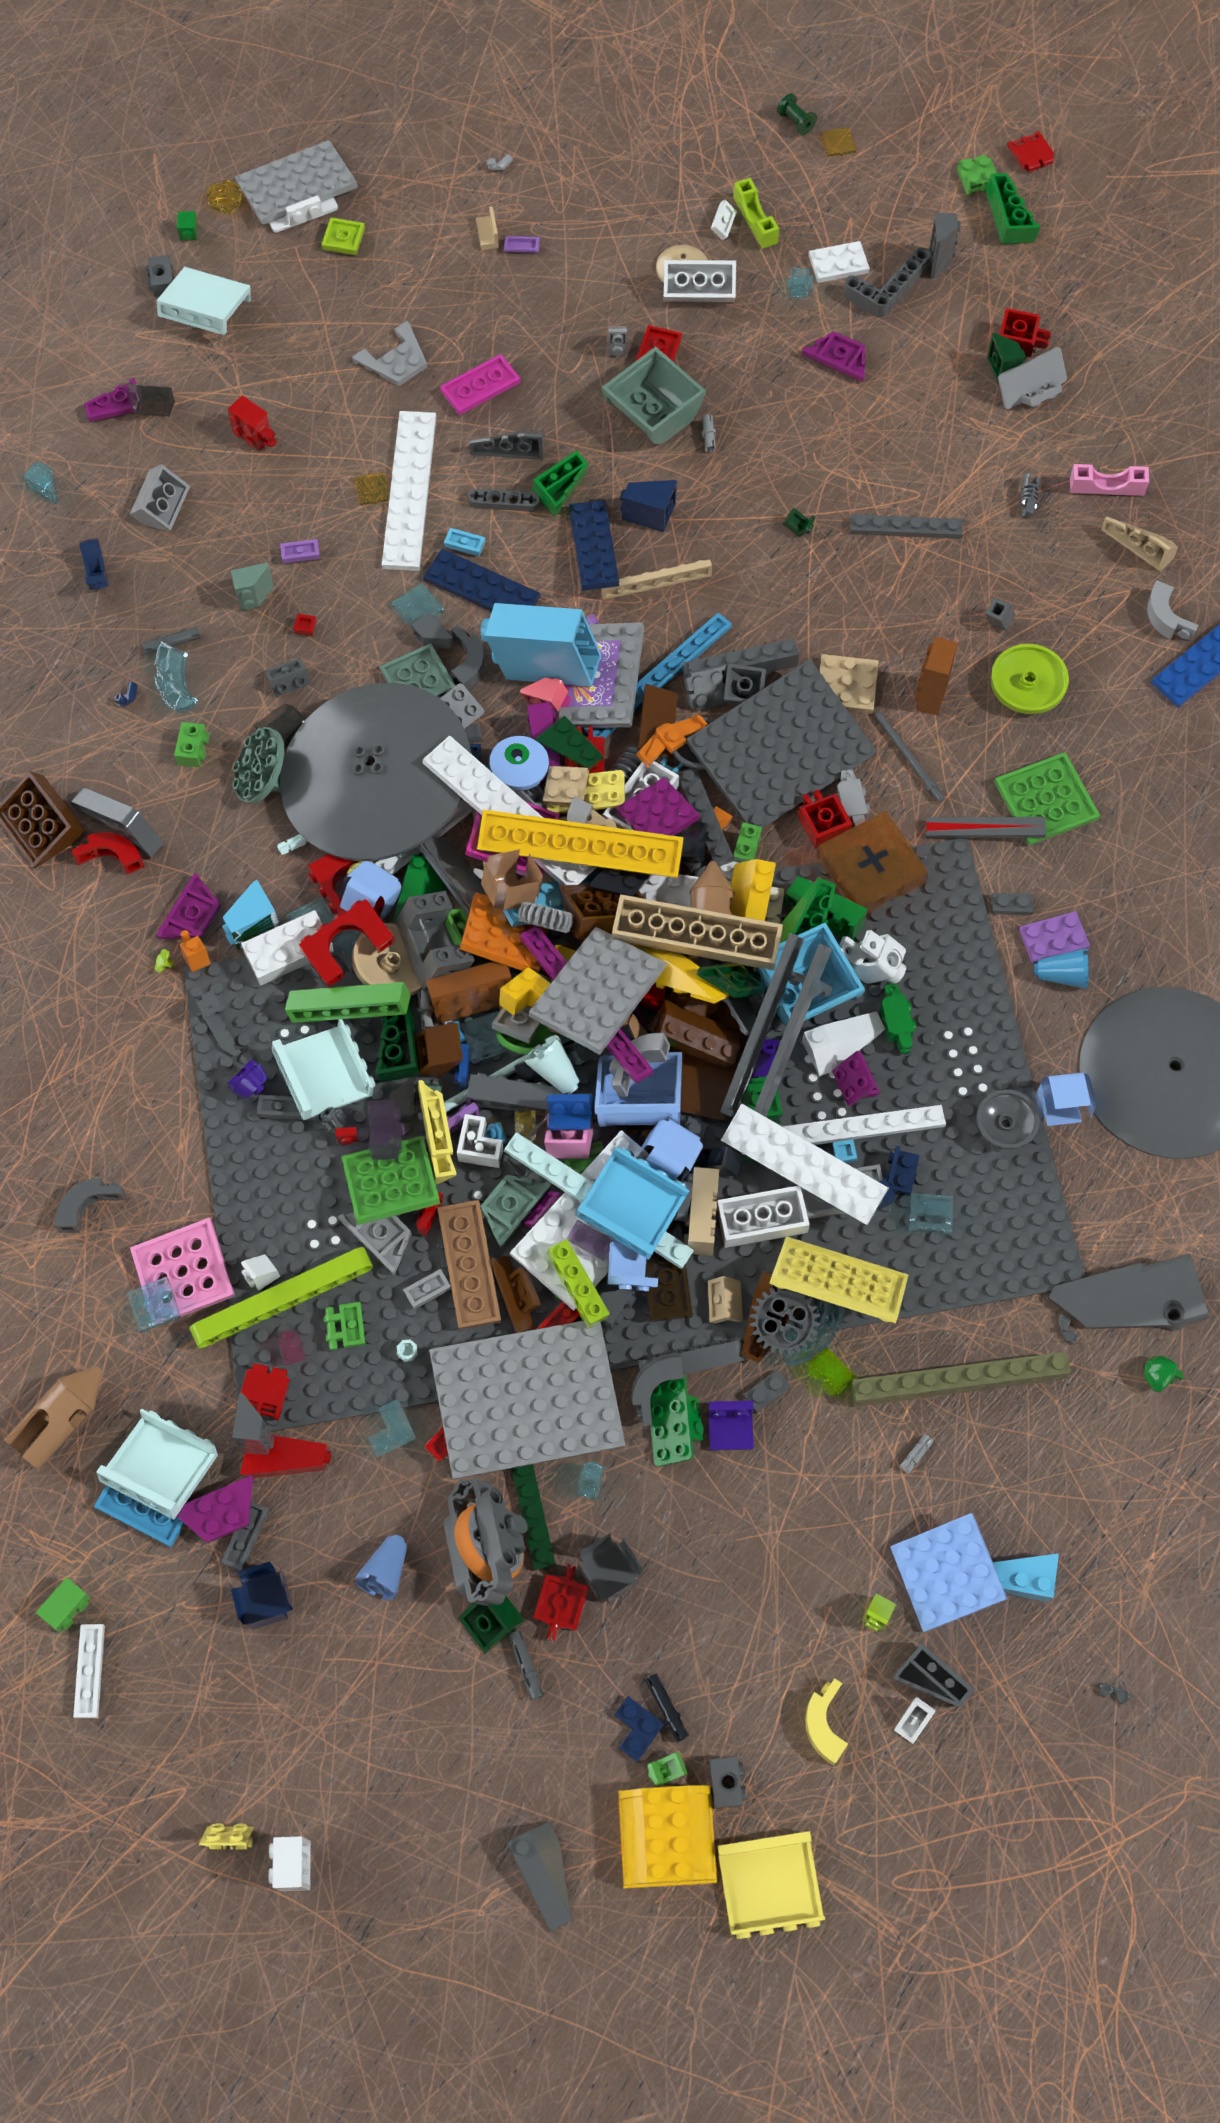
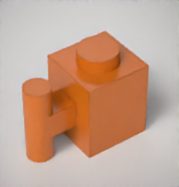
M187 930L182 931L183 943H180V948L184 960L192 973L210 965L207 950L198 936L190 938Z

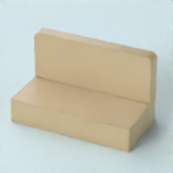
M493 206L489 207L490 216L476 218L481 250L499 248Z
M725 1276L709 1280L710 1322L715 1324L726 1320L742 1322L740 1280Z

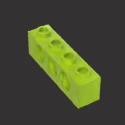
M568 1239L548 1248L546 1255L587 1328L589 1329L607 1319L610 1313Z

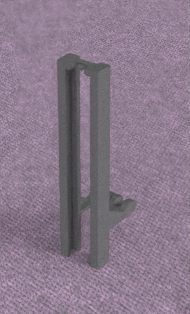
M792 933L789 934L720 1110L721 1113L734 1117L737 1113L787 983L789 981L790 984L795 986L802 983L801 991L754 1108V1111L767 1117L812 999L819 994L829 997L832 992L831 985L820 981L831 953V948L819 943L808 973L805 976L792 971L804 938Z

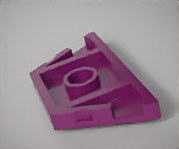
M833 331L827 334L826 337L815 341L813 346L802 349L801 355L864 382L865 345Z
M197 873L193 874L156 933L158 939H182L181 932L184 930L189 932L190 938L198 936L201 939L221 908L218 900L211 894Z
M252 1475L184 1504L177 1517L207 1544L249 1526L252 1485L254 1484Z

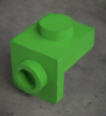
M679 1752L647 1764L649 1778L655 1786L665 1785L688 1774Z

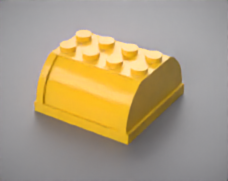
M710 1785L618 1791L624 1889L717 1883Z

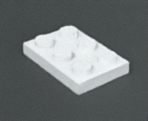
M860 241L809 251V258L818 283L847 278L851 275L858 276L869 273L870 268Z

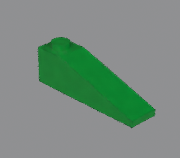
M412 854L392 924H396L395 921L409 897L447 891L445 883L423 856Z
M820 877L817 878L781 923L783 928L780 943L787 941L790 933L799 935L823 923L828 925L827 914L828 909L832 906L836 884Z

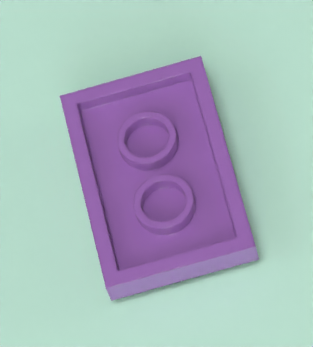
M1076 911L1019 927V933L1032 965L1038 963V959L1090 948L1089 941Z

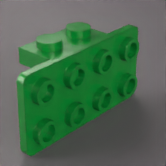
M683 1374V1379L667 1380L660 1383L651 1394L652 1425L650 1426L654 1464L659 1467L692 1460L694 1457L692 1442L703 1441V1425L700 1417L701 1404L699 1398L688 1395L686 1376Z

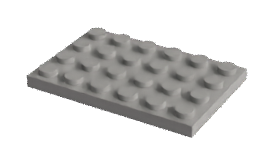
M330 140L234 177L236 184L262 225L287 216L285 207L318 196L321 202L358 188L357 181Z
M595 927L530 1009L529 1017L600 1055L664 971L666 963L620 939L613 938L611 934Z

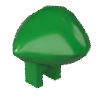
M1163 1355L1153 1356L1144 1366V1377L1154 1392H1161L1169 1384H1174V1379L1183 1380V1372L1177 1369L1178 1365L1173 1360Z

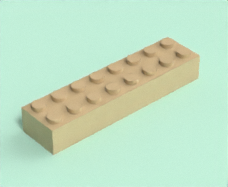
M620 894L612 937L630 944L775 970L783 925Z

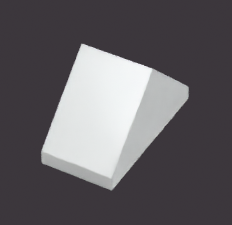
M916 1697L894 1731L913 1744L936 1710Z

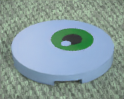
M513 736L506 738L494 747L490 755V771L512 790L533 788L540 783L548 772L549 759L546 750L539 742L529 737Z

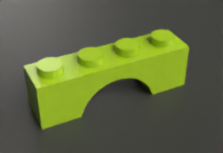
M751 178L735 182L733 198L761 248L778 244L779 227L772 216L766 217L759 202L758 191Z

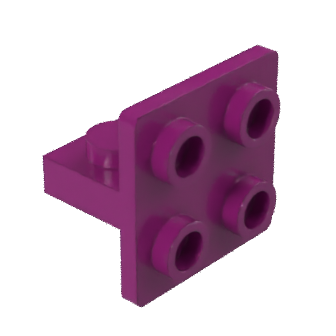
M861 1051L854 1052L832 1070L848 1106H852L861 1098L876 1097L880 1094Z

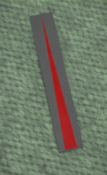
M926 817V838H1045L1046 817Z

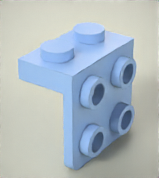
M613 1241L610 1243L609 1285H619V1289L632 1290V1287H636V1291H649V1287H658V1278L645 1277V1257L620 1242Z

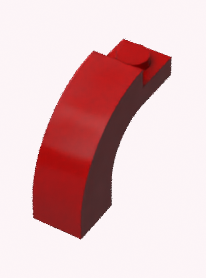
M101 832L88 835L89 843L81 844L71 850L78 866L100 856H111L122 864L127 875L145 867L133 843L115 833Z

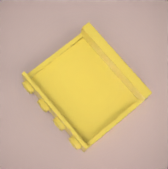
M810 1831L717 1846L731 1935H736L737 1939L751 1937L750 1932L759 1931L760 1936L774 1933V1928L783 1927V1932L797 1930V1925L806 1923V1928L820 1926V1921L825 1920L811 1848Z

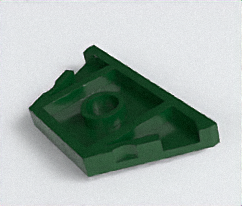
M736 963L699 967L696 973L702 979L734 998L763 994L766 988L760 979L759 972H754V967Z

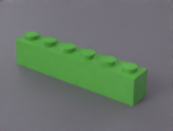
M404 982L296 990L289 992L285 1011L292 1023L405 1015L410 1000V993Z

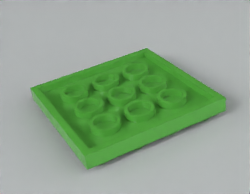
M1066 752L999 776L994 780L1012 817H1046L1045 838H1024L1028 846L1094 822L1100 818L1099 812Z
M423 1136L341 1156L357 1225L440 1204Z

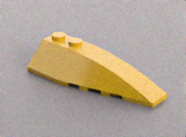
M754 859L734 865L730 886L735 895L729 907L732 915L765 921L776 863Z
M630 944L666 963V968L655 981L656 987L664 989L665 986L674 988L676 993H691V997L710 1003H716L728 997L726 992L696 974L699 966L678 952Z

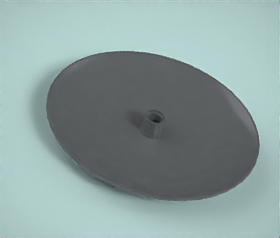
M1155 987L1139 990L1111 1003L1096 1017L1090 1026L1080 1053L1079 1071L1080 1073L1088 1074L1091 1078L1097 1106L1094 1114L1118 1139L1139 1151L1154 1156L1189 1159L1219 1151L1220 1003L1205 995L1172 987ZM1170 1066H1175L1178 1071L1172 1070Z

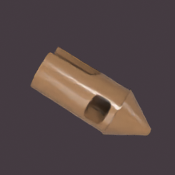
M711 861L689 891L691 895L690 907L732 915L729 907L735 892L717 863ZM688 955V959L698 965L699 956ZM721 961V965L731 964V962Z
M95 1366L57 1378V1382L8 1434L4 1441L19 1453H22L38 1436L22 1457L39 1470L90 1412L94 1411L102 1370Z

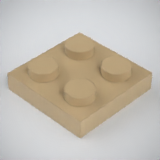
M549 766L543 797L544 805L570 806L574 797L584 801L589 774L588 768Z

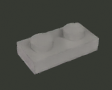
M439 1269L406 1287L403 1291L413 1309H416L449 1291L451 1286L442 1270Z

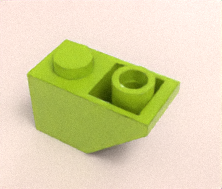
M875 1594L862 1621L872 1631H883L896 1604Z

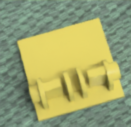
M212 1824L207 1827L199 1845H205L209 1849H222V1845L223 1849H227V1845H230V1849H234L235 1845V1849L247 1850L253 1844V1838L250 1836L254 1827H247L246 1824H236L233 1827H224L223 1824Z

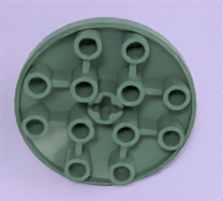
M269 727L259 728L251 736H247L244 741V747L241 750L238 761L233 765L235 775L232 784L238 798L243 802L256 804L262 801L271 790L281 793L280 774L284 759V742L277 730Z

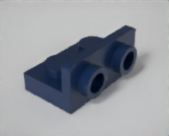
M896 1146L894 1152L890 1151L888 1163L891 1164L890 1171L886 1170L884 1179L887 1180L893 1192L910 1196L920 1155L901 1151L900 1146Z

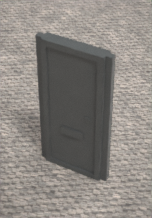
M448 837L430 838L418 846L458 903L469 914L475 892L487 894L481 885L480 879Z

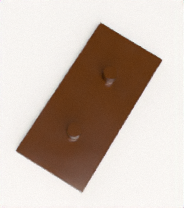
M645 684L638 750L656 733L658 727L665 723H675L678 693ZM665 749L659 756L670 759L671 753Z

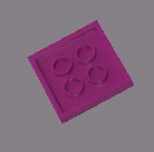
M665 777L616 807L617 813L635 831L674 836L700 819L699 813Z

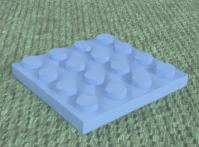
M972 1513L890 1546L923 1632L930 1631L1007 1600L1005 1591Z

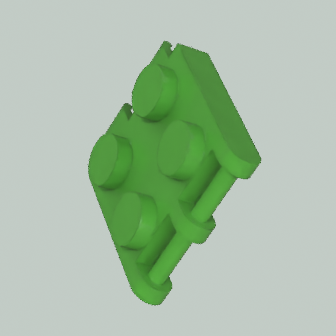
M986 155L974 157L973 162L971 158L960 160L957 166V172L967 195L982 190V192L986 191L985 188L990 175L997 173L991 158H987Z

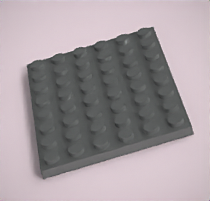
M811 659L686 739L689 748L744 823L761 826L762 830L802 804V795L808 794L811 798L814 796V790L822 791L840 779L841 771L853 770L877 754L875 747Z

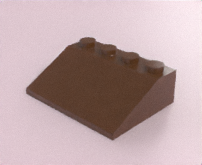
M29 771L0 803V824L33 868H37L72 845L85 831L45 776Z
M589 884L559 886L564 910L573 915V924L570 929L577 940H586L595 927L612 935L620 898L619 894L612 895L600 889L591 890ZM638 891V893L634 896V897H637V898H642V899H644V897L642 896V894H641L639 891Z

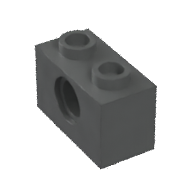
M169 255L148 258L149 265L146 266L147 276L151 278L148 279V287L150 291L153 290L155 298L160 297L174 280Z
M738 1757L710 1759L714 1809L742 1807V1801H746L745 1786L740 1785V1777H744L743 1763H738ZM724 1777H731L734 1780L735 1785L732 1789H726L722 1786V1779Z

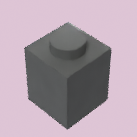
M994 598L985 612L991 625L1005 631L1016 615L1011 604Z

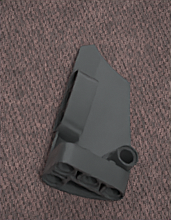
M1190 1253L1149 1265L1138 1263L1056 1285L1049 1296L1051 1301L1067 1311L1087 1329L1167 1326L1170 1330L1177 1331L1182 1329L1185 1324L1209 1319ZM1173 1315H1178L1180 1317L1178 1320L1174 1321L1169 1319Z

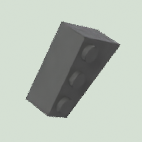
M922 1643L893 1676V1679L960 1708L975 1691Z

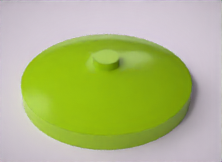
M1020 644L1008 648L998 656L991 672V686L999 701L1009 709L1023 714H1040L1056 707L1064 698L1069 683L1068 671L1062 659L1050 649L1036 644Z

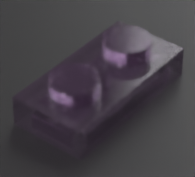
M579 1220L576 1221L567 1237L568 1241L603 1261L609 1252L610 1243L614 1241Z

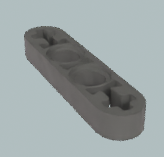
M473 489L468 493V503L473 508L532 512L536 511L540 506L539 496L533 492ZM498 497L500 500L493 503L490 501V498ZM510 498H516L518 502L515 504H511L508 502V500Z

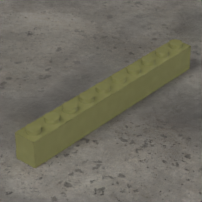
M1067 1352L854 1379L850 1388L854 1407L1064 1380L1068 1378L1071 1370Z

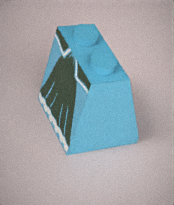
M258 880L248 887L223 916L225 925L222 927L230 945L234 944L237 950L242 948L241 943L280 926L276 912Z

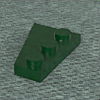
M565 715L535 739L541 745L550 748V751L565 756L569 761L582 768H588V771L603 760V755Z

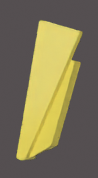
M419 1080L418 1091L431 1169L435 1185L456 1176V1170L450 1155H453L452 1142L442 1093L432 1090L425 1085L424 1081Z

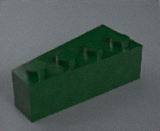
M410 999L405 1015L383 1016V1029L380 1036L381 1044L378 1051L379 1060L375 1074L381 1083L421 1075L419 1074L414 1037L416 1034Z

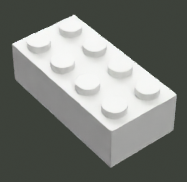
M664 260V302H735L736 261Z
M655 761L649 768L642 762L625 784V802L663 777L677 790L679 787V775ZM616 807L607 808L603 813V817L614 821L617 824V828L633 830L617 813Z
M315 910L241 943L260 986L309 964L298 944L301 943V939L306 935L316 933L317 929L322 925ZM332 942L330 944V954L334 952Z
M801 1186L717 1200L716 1210L725 1248L808 1233L809 1221Z

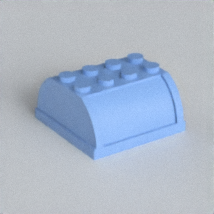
M669 1052L667 1062L649 1063L653 1069V1075L637 1084L631 1080L628 1096L625 1098H619L612 1087L613 1075L609 1067L614 1056L609 1053L599 1057L595 1097V1114L598 1115L599 1127L611 1125H656L660 1120L668 1121L669 1118L680 1125L682 1052Z

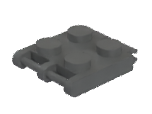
M727 664L690 671V675L684 677L686 690H693V692L687 693L689 708L695 707L696 710L728 704L724 701Z

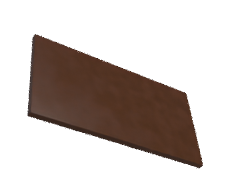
M724 1001L711 1017V1020L738 1031L740 1047L734 1065L723 1069L686 1053L682 1058L680 1113L725 1122L727 1115L721 1113L720 1110L742 1057L747 1038L740 1031V1025L733 1018L729 1006Z

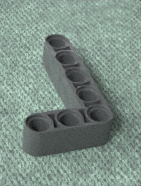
M925 247L916 249L881 290L857 276H848L844 284V297L876 317H885L928 269L930 251Z
M84 787L70 801V804L78 812L122 830L138 851L148 859H151L164 845L144 817L133 807Z

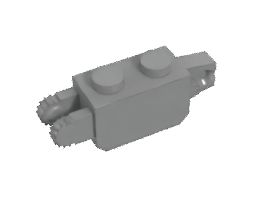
M852 769L841 771V782L837 786L836 795L852 822L853 833L855 836L860 837L864 834L867 815L870 814L869 803H865L864 799L866 797L865 786H861L860 779H856Z

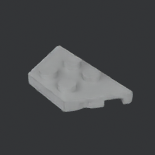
M354 1213L339 1215L338 1219L394 1275L411 1236V1231L396 1215L357 1225Z

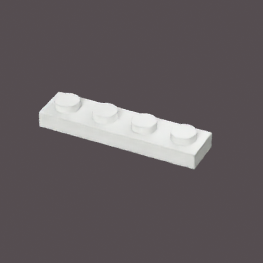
M81 1624L74 1718H98L105 1625Z

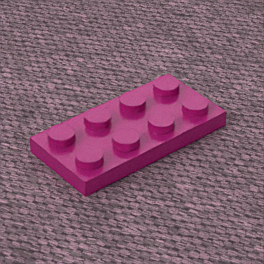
M502 354L441 385L440 391L460 416L520 384L521 379Z

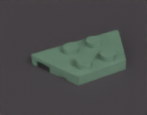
M506 1175L480 1206L481 1211L499 1247L502 1248L552 1187L551 1183L535 1182L533 1179H519L516 1176Z

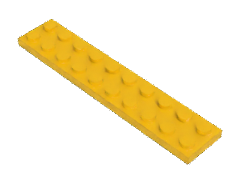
M483 809L477 850L505 853L520 849L519 856L528 857L530 853L532 858L678 878L684 838Z

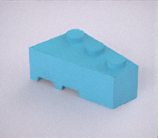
M1059 1553L993 1562L1005 1594L1050 1602L1054 1598Z

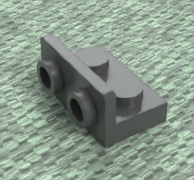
M301 658L265 670L275 697L311 684Z

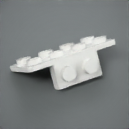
M315 196L285 207L287 216L269 222L272 230L277 233L338 210V205L334 198L321 202L320 198Z

